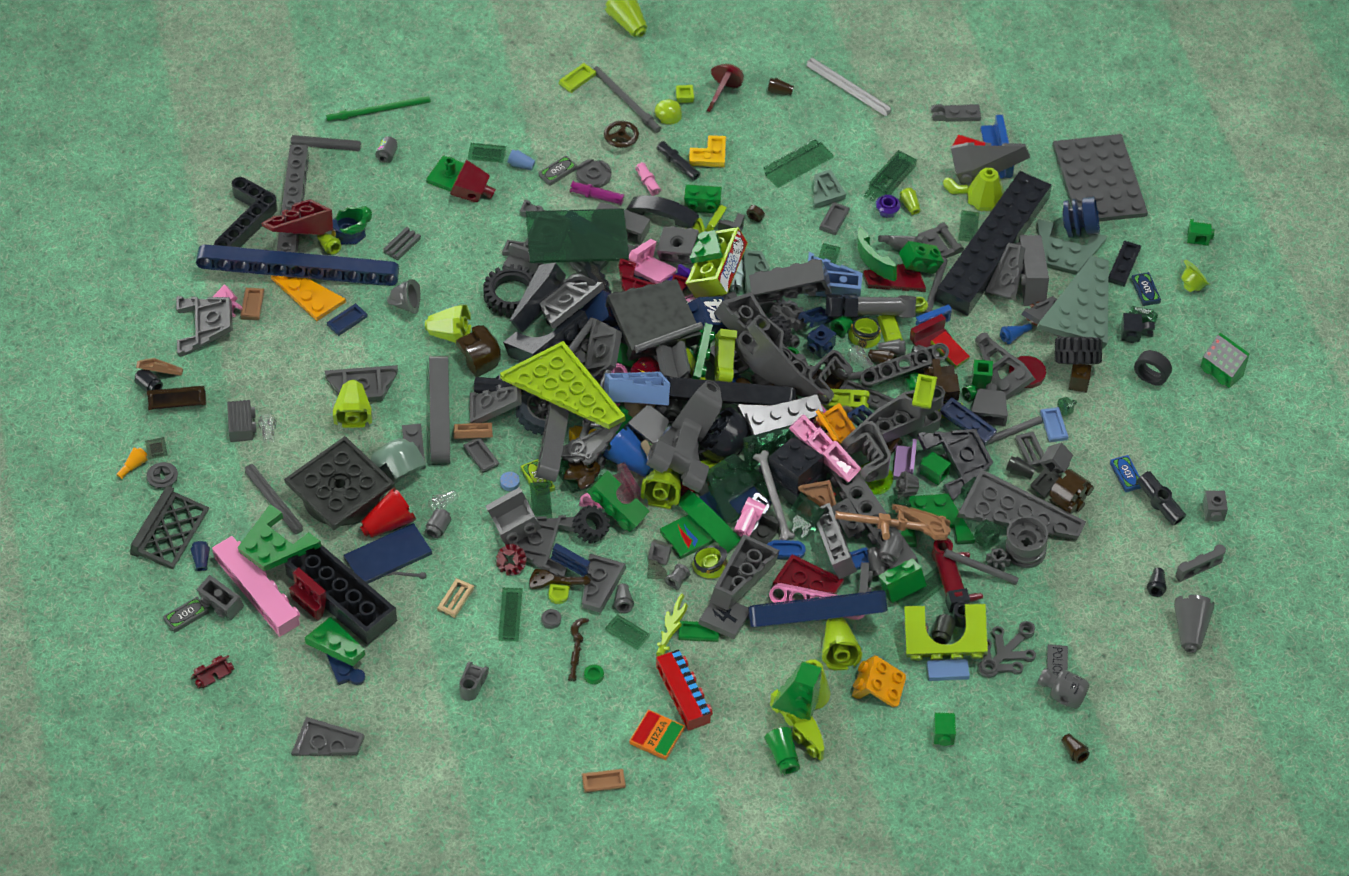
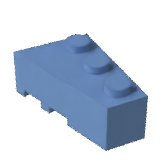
M809 252L808 261L812 259H821L814 256L813 253ZM826 258L824 260L821 259L829 274L832 294H856L860 296L863 273L843 265L833 264ZM825 291L816 292V296L826 297Z
M661 372L605 373L604 391L614 403L629 402L669 405L670 383Z

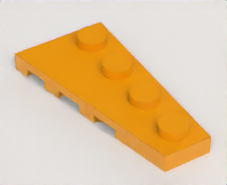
M270 275L271 279L316 321L346 303L345 298L308 278Z

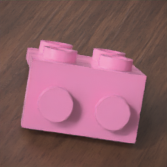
M649 239L630 252L629 260L636 263L634 270L636 276L658 284L675 274L677 269L654 258L657 241Z

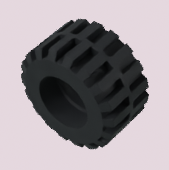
M1058 337L1055 339V362L1059 364H1099L1102 362V339L1098 337Z

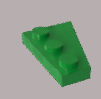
M331 617L305 637V644L351 666L365 656V649Z

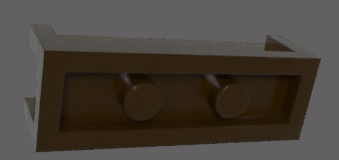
M205 385L146 391L149 404L148 410L207 404Z

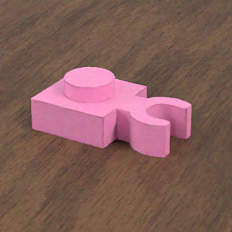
M223 285L213 296L229 297L231 299L232 317L236 316L233 312L235 308L243 309L240 304L235 302L238 298L226 285Z

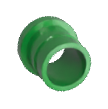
M843 315L831 322L830 328L837 333L836 335L844 337L851 324H853V320L851 317Z

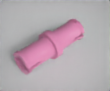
M644 162L637 164L635 170L640 175L642 184L646 185L652 196L659 194L661 188L656 183L654 174L650 173Z

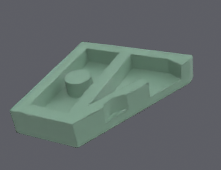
M831 169L814 175V209L846 199V193Z

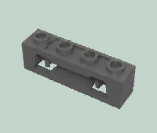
M830 502L813 509L812 513L838 578L841 579L857 572Z

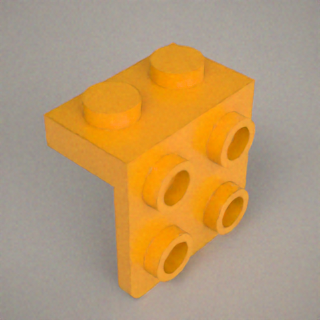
M840 403L824 413L819 409L815 411L818 415L815 417L817 422L824 430L827 429L828 431L826 433L832 441H837L840 445L856 429Z
M876 655L866 661H862L858 667L857 679L853 684L852 696L856 699H861L868 694H872L891 707H897L901 699L906 674Z

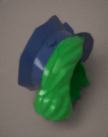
M352 206L344 210L340 209L336 218L333 219L331 235L338 238L341 245L357 244L366 237L365 227L372 218L371 209L367 206L358 208Z

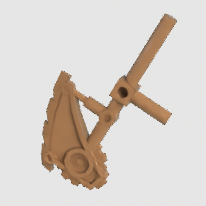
M892 504V510L898 513V520L891 519L890 514L879 513L878 517L835 512V519L876 524L877 529H881L882 538L885 540L890 538V526L896 527L901 531L906 529L920 530L934 540H947L951 532L949 527L950 520L946 519L945 516H936L932 513L903 505Z

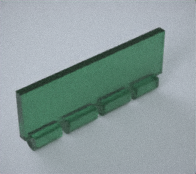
M814 139L804 144V147L801 146L790 152V154L777 159L776 162L774 161L764 166L765 176L779 188L830 160L834 155L822 142L818 143Z

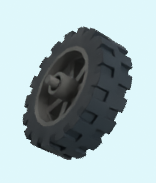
M524 390L521 395V405L515 408L516 418H519L518 422L520 425L525 426L524 429L532 431L533 434L537 435L539 433L543 436L546 421L544 416L547 415L549 401Z

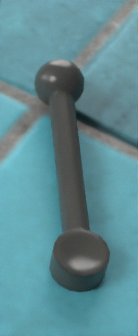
M394 571L387 574V576L393 574L419 577L420 579H425L427 576L425 572L407 573Z

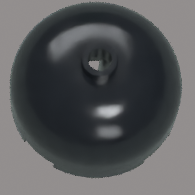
M731 407L720 412L721 417L713 422L704 439L698 442V444L705 448L704 450L702 448L698 450L699 456L704 460L707 459L713 463H720V461L726 463L742 452L743 445L748 436V425L744 417Z

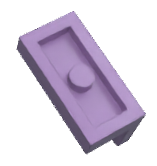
M913 439L912 447H896L893 480H897L901 472L904 471L913 475L917 439Z

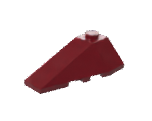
M308 199L292 205L291 210H283L281 216L275 215L262 222V227L272 232L324 235L326 232L333 230L332 209Z

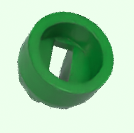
M967 385L962 388V395L967 401L976 398V386Z

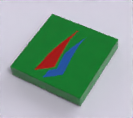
M689 515L660 528V533L668 544L672 545V549L680 559L714 543V539Z

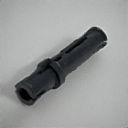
M661 141L657 145L656 149L666 157V160L677 166L692 181L700 177L701 173L681 157L676 149H672L665 141Z

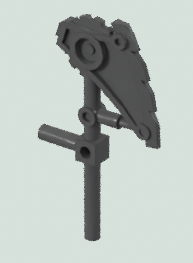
M605 370V373H612V371ZM605 373L600 383V386L603 388V390L605 383ZM584 418L582 421L584 426L580 436L563 446L562 459L569 463L583 461L584 465H590L606 449L622 423L608 429ZM594 427L599 428L596 431L589 434V431L592 430Z

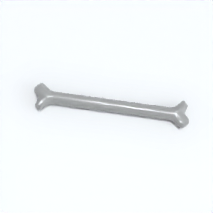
M763 450L761 454H755L753 459L757 460L761 465L776 518L779 521L781 531L779 540L793 539L795 534L791 533L787 527L767 462L769 453Z

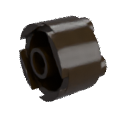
M1068 469L1064 472L1066 476L1063 479L1059 477L1053 485L1049 494L1052 499H1049V501L1060 509L1072 514L1075 510L1079 512L1085 506L1084 500L1092 493L1094 486L1086 478L1072 469Z

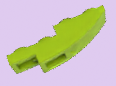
M777 689L771 693V708L778 693ZM772 708L773 711L776 713L780 712L784 716L788 725L793 726L792 736L795 742L798 744L802 743L811 757H816L820 761L823 760L824 743L813 716L811 720L800 719L793 714Z

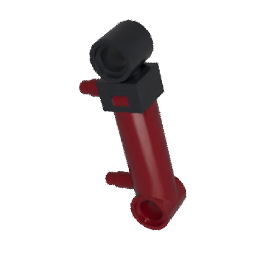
M949 538L947 540H935L932 549V559L936 562L946 594L945 602L949 613L953 612L952 618L956 622L955 626L964 628L966 627L965 616L960 614L965 615V604L983 599V594H969L967 588H964L956 561L943 556L946 549L953 551L952 541ZM958 552V554L970 558L969 552Z

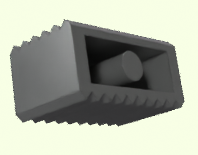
M250 400L228 401L230 442L253 440V433H257L256 422H252V418H256L255 407H251Z

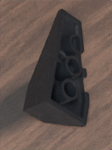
M557 263L539 265L513 313L510 322L520 333H523L543 315L540 303L563 285L566 274Z

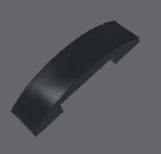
M635 196L626 208V210L642 216L647 212L675 220L676 226L687 229L693 228L699 219V215L688 207L658 196Z

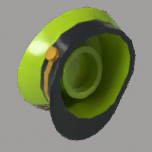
M869 317L857 318L851 324L848 332L849 339L857 347L872 348L881 339L880 325Z
M707 546L699 549L694 555L693 570L704 578L720 577L728 563L726 559L727 551L720 546Z

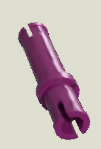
M572 181L570 186L572 187L570 192L585 195L586 198L593 197L616 203L621 206L624 201L623 198H625V194L597 188L592 184L586 185Z

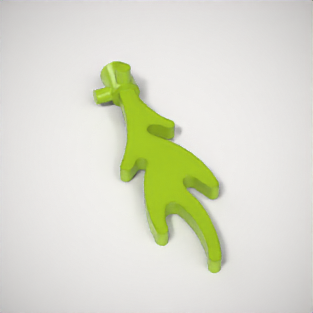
M683 593L680 594L674 605L673 615L671 616L669 611L666 612L665 626L668 631L667 633L661 631L662 642L657 643V656L665 654L666 650H670L667 644L673 634L682 626L679 621L688 608V605L684 603L683 607L679 610L680 604L685 597Z

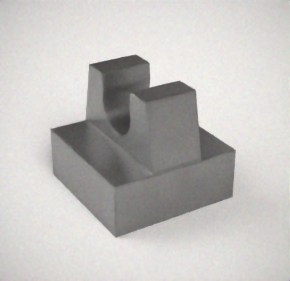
M654 539L651 542L648 559L667 565L672 545Z

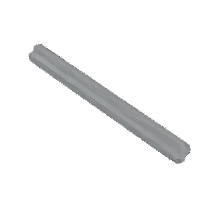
M810 58L807 61V67L884 116H888L891 113L892 108L816 59Z

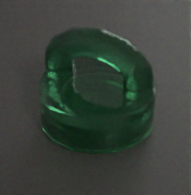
M1068 397L1058 399L1057 407H1059L1063 416L1073 414L1077 400L1071 401Z

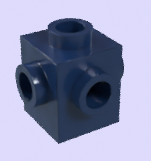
M821 324L815 331L812 330L808 334L807 349L812 354L822 358L826 353L828 354L833 350L837 333Z

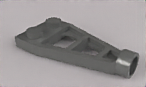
M981 333L976 337L975 342L981 349L984 360L991 361L990 356L996 352L1003 356L1002 359L993 364L992 383L997 386V391L1005 393L1006 400L1036 380L1024 363L994 342L988 333ZM1010 364L1015 368L1009 375L1003 379L1000 378L998 370L1004 365Z

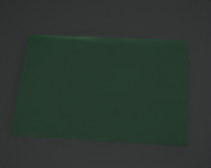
M624 208L526 211L530 263L620 261V258L629 260Z

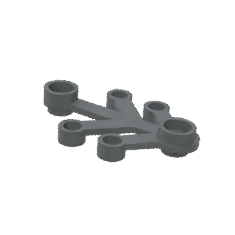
M1030 621L1021 622L1018 634L1005 647L1003 640L1004 629L1000 626L994 627L992 629V636L995 638L997 655L993 658L991 657L990 649L992 642L987 639V644L989 645L988 653L983 655V661L979 664L980 674L988 678L996 676L998 672L1021 674L1023 671L1022 663H1000L1003 660L1024 659L1027 662L1035 660L1036 653L1032 649L1013 651L1025 638L1029 639L1034 635V624ZM1026 654H1032L1033 657H1027ZM1014 666L1020 667V670L1014 669Z

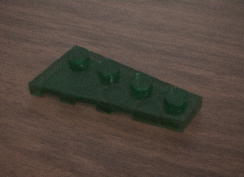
M791 425L743 438L745 467L751 470L760 465L757 460L753 459L755 454H761L763 450H766L770 456L792 437L795 436L797 438L789 429Z

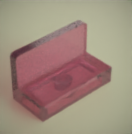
M625 462L618 464L617 474L613 475L621 483L616 491L618 500L624 504L630 503L635 498L641 501V489Z

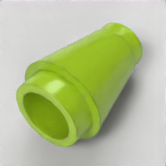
M912 188L902 190L899 194L900 201L911 215L920 213L921 209L916 191Z
M327 232L324 235H317V239L326 253L334 255L340 251L341 243L338 238Z

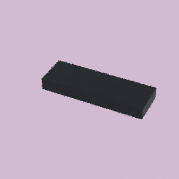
M1124 240L1109 274L1108 282L1125 287L1141 250V245Z

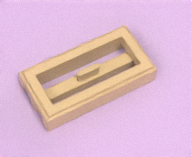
M456 578L437 607V611H442L446 615L456 618L472 593L474 585ZM458 585H461L448 608L445 607ZM465 588H467L454 610H452Z

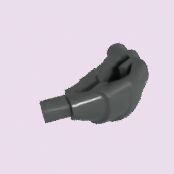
M878 236V242H885L899 251L908 241L924 244L928 242V238L922 236Z

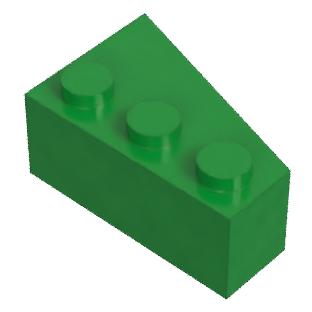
M802 661L792 676L780 687L772 708L793 714L800 719L811 720L819 700L822 668Z

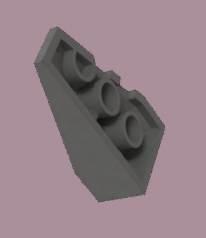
M968 142L951 146L955 172L960 184L972 183L978 173L984 168H993L997 172H1001L1030 158L1026 144L1003 143L1001 146H991V143L974 145V143Z

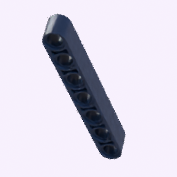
M880 590L748 606L750 626L760 627L887 612L888 607L886 592Z

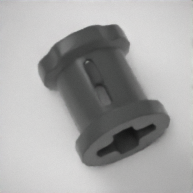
M680 563L676 564L675 570L665 578L667 585L676 590L681 587L683 580L691 575L690 570Z

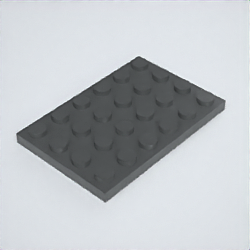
M1122 134L1053 141L1052 145L1071 205L1073 199L1077 200L1078 206H1082V198L1095 196L1099 222L1146 217L1148 215Z

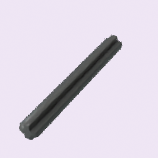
M254 464L246 466L245 473L268 502L282 512L283 520L294 534L302 532L303 525Z

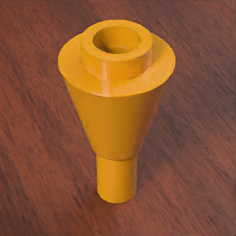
M133 447L124 467L116 475L123 479L130 471L147 462V453L140 447L138 449Z

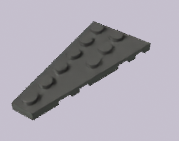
M983 469L980 470L957 515L960 518L1006 527L1018 517L1033 516L1040 519L1046 525L1048 535L1074 540L1079 538L1086 521Z

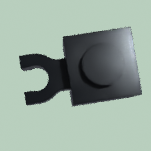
M1123 313L1121 341L1129 343L1140 342L1142 334L1153 337L1155 322L1142 323V314Z

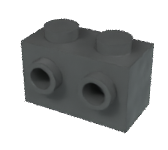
M211 575L196 589L200 596V602L208 608L210 606L213 607L216 614L221 618L227 617L229 620H232L244 607L238 594Z

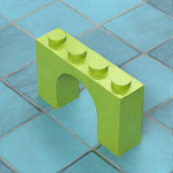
M965 604V633L959 641L950 645L939 644L928 635L925 623V606H905L906 657H910L912 661L923 660V657H931V660H942L943 657L951 656V659H963V656L981 659L984 658L983 655H987L986 604Z

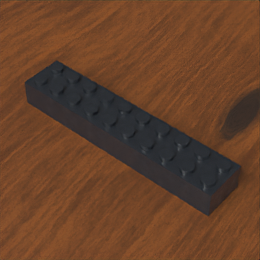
M1022 171L1018 172L937 287L936 302L945 306L949 305L952 309L967 316L970 314L986 291L1007 244H1016V242H1019V235L1026 233L1050 198L1052 184Z

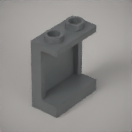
M520 487L486 505L487 511L491 515L505 545L514 544L542 529Z

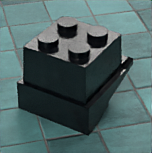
M795 436L770 455L767 460L775 487L795 508L808 499V496L799 490V486L826 481L827 470L824 469V456ZM759 466L758 471L763 475L761 466Z

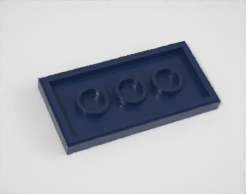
M412 523L343 556L349 568L369 584L387 574L432 555V550L415 524Z

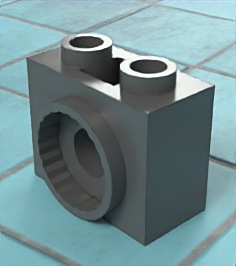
M664 226L656 250L659 260L676 264H694L689 258L699 235V230Z

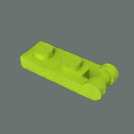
M831 389L834 393V398L828 405H823L825 409H830L838 403L842 406H850L853 409L865 405L869 409L867 400L870 398V392L866 390ZM854 398H859L860 402H854Z

